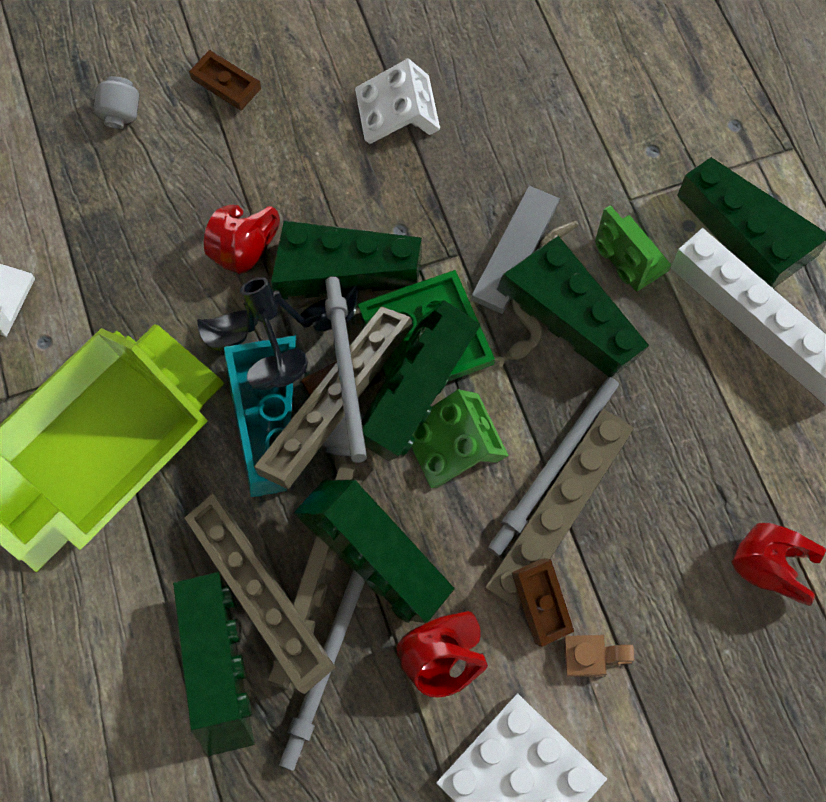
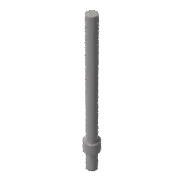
M329 277L325 281L328 297L325 301L326 315L331 320L351 460L359 463L365 461L367 455L345 317L348 315L346 299L342 297L339 279L337 277Z
M611 377L606 378L516 508L509 510L502 519L501 529L487 547L493 555L500 557L514 535H520L527 525L526 518L618 388L619 383Z
M354 569L323 648L333 664L365 583V580ZM330 673L306 693L297 718H292L287 731L290 737L279 766L294 771L305 740H310L315 727L312 721Z

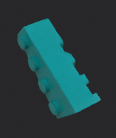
M296 335L276 338L281 354L295 349ZM269 340L224 347L226 372L250 497L287 491L286 488L259 476L254 466L291 421L293 383L266 391L256 390L250 386L247 379L249 369L257 361L274 356Z

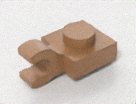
M604 635L564 637L566 677L606 676V665H628L634 661L633 645L605 647Z

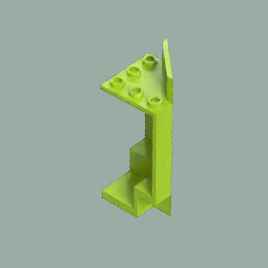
M154 324L137 341H134L130 336L125 338L117 330L111 333L101 328L0 424V545L17 560L24 561L36 573L68 541L81 550L208 422L199 411L224 385V382L159 325Z

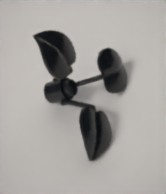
M264 277L251 279L241 287L240 292L245 301L243 304L246 310L229 313L214 319L197 320L198 330L203 342L210 349L217 351L224 350V347L243 343L247 338L248 332L255 330L258 321L263 322L274 351V356L257 361L247 373L250 386L261 391L287 386L297 381L305 373L308 366L307 357L301 349L295 348L281 354L270 324V320L278 314L277 309L279 305L304 328L312 325L314 330L319 332L332 329L331 320L327 318L325 301L328 298L309 306L299 314L282 298L279 291H272L268 280ZM356 285L341 292L342 297L346 299L348 315L345 317L346 323L356 312L358 298Z

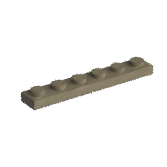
M381 306L350 345L358 398L413 328L411 317ZM337 363L254 466L259 476L289 489L344 418L345 413Z
M605 409L601 411L485 587L486 592L517 612L522 603L511 572L543 558L551 559L634 430L633 426Z
M341 461L335 480L355 479L361 485L362 479L357 478L356 465ZM316 536L293 605L312 634L315 628V621H311L315 606H322L327 591V585L323 584L327 570L333 571L338 555L318 536ZM275 658L268 681L273 686L288 690L291 679L277 658Z
M212 494L189 513L185 520L297 690L305 694L336 667L222 501Z

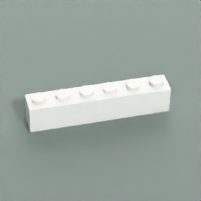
M701 228L678 249L671 269L826 406V334L705 229Z

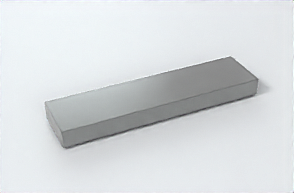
M532 186L528 187L472 293L471 301L503 314L511 297H505L496 290L503 273L535 252L559 205L560 198Z

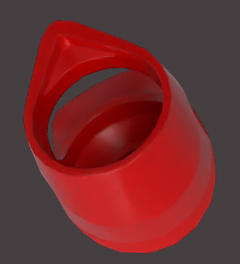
M229 204L217 209L211 216L204 234V252L206 256L225 270L236 272L239 275L251 270L264 254L279 229L280 216L278 211L272 206H268L259 213L241 219L239 218L243 215V210L238 205Z
M757 523L738 545L731 564L734 570L750 584L761 589L777 592L799 603L811 606L815 599V593L796 580L798 573L788 564L786 557L809 558L812 563L820 564L825 555L826 548L800 533L783 526L771 523Z
M469 611L442 616L425 623L405 634L396 647L404 673L421 693L429 697H446L460 692L488 667L483 653L470 651L480 642L481 634L475 615ZM459 659L465 661L463 673L456 678L451 677L450 670Z

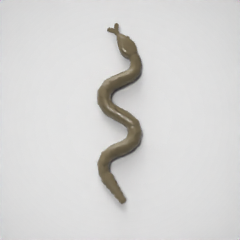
M575 220L552 229L540 242V248L558 235L561 238L579 225L578 221ZM514 299L511 300L513 312L530 331V337L528 340L517 341L506 353V356L494 357L495 361H499L500 368L503 367L506 360L518 361L526 357L531 349L538 345L542 337V329L539 322L533 315L530 316L520 308L521 305Z

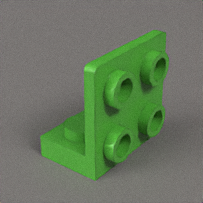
M611 205L603 210L595 239L596 247L604 258H609L615 265L617 273L624 283L630 284L638 292L669 272L671 263L630 215L622 219Z
M458 389L433 405L426 421L421 426L418 425L412 435L415 438L412 449L431 488L440 487L480 461L498 463L509 456L479 394Z

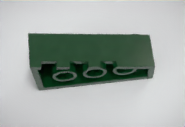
M712 157L684 176L677 195L680 200L732 254L773 289L818 257L826 246L825 231Z
M284 220L271 280L273 292L279 291L284 300H288V297L301 295H305V298L319 297V294L327 293L325 281L329 277H337L339 279L341 292L356 285L358 290L372 289L373 292L401 289L418 283L422 260V237Z
M559 235L503 273L496 290L505 297L510 296L521 305L520 308L528 315H534L550 327L548 330L558 338L562 337L572 344L577 353L608 377L613 378L637 360L649 347V344Z
M445 300L421 317L361 421L366 448L387 461H391L400 455L404 457L415 441V438L412 436L418 425L421 426L430 415L432 410L431 404L446 386L449 375L479 329L480 323Z
M355 479L323 480L293 513L366 580V583L374 592L383 596L392 605V611L407 623L410 621L428 623L455 589Z
M219 572L173 582L191 732L208 756L253 746L255 744L250 717L252 716L251 704L243 683V679H246V671L242 655H238L236 644L241 642L237 620H232L230 608L235 607L234 593L229 585L224 584Z

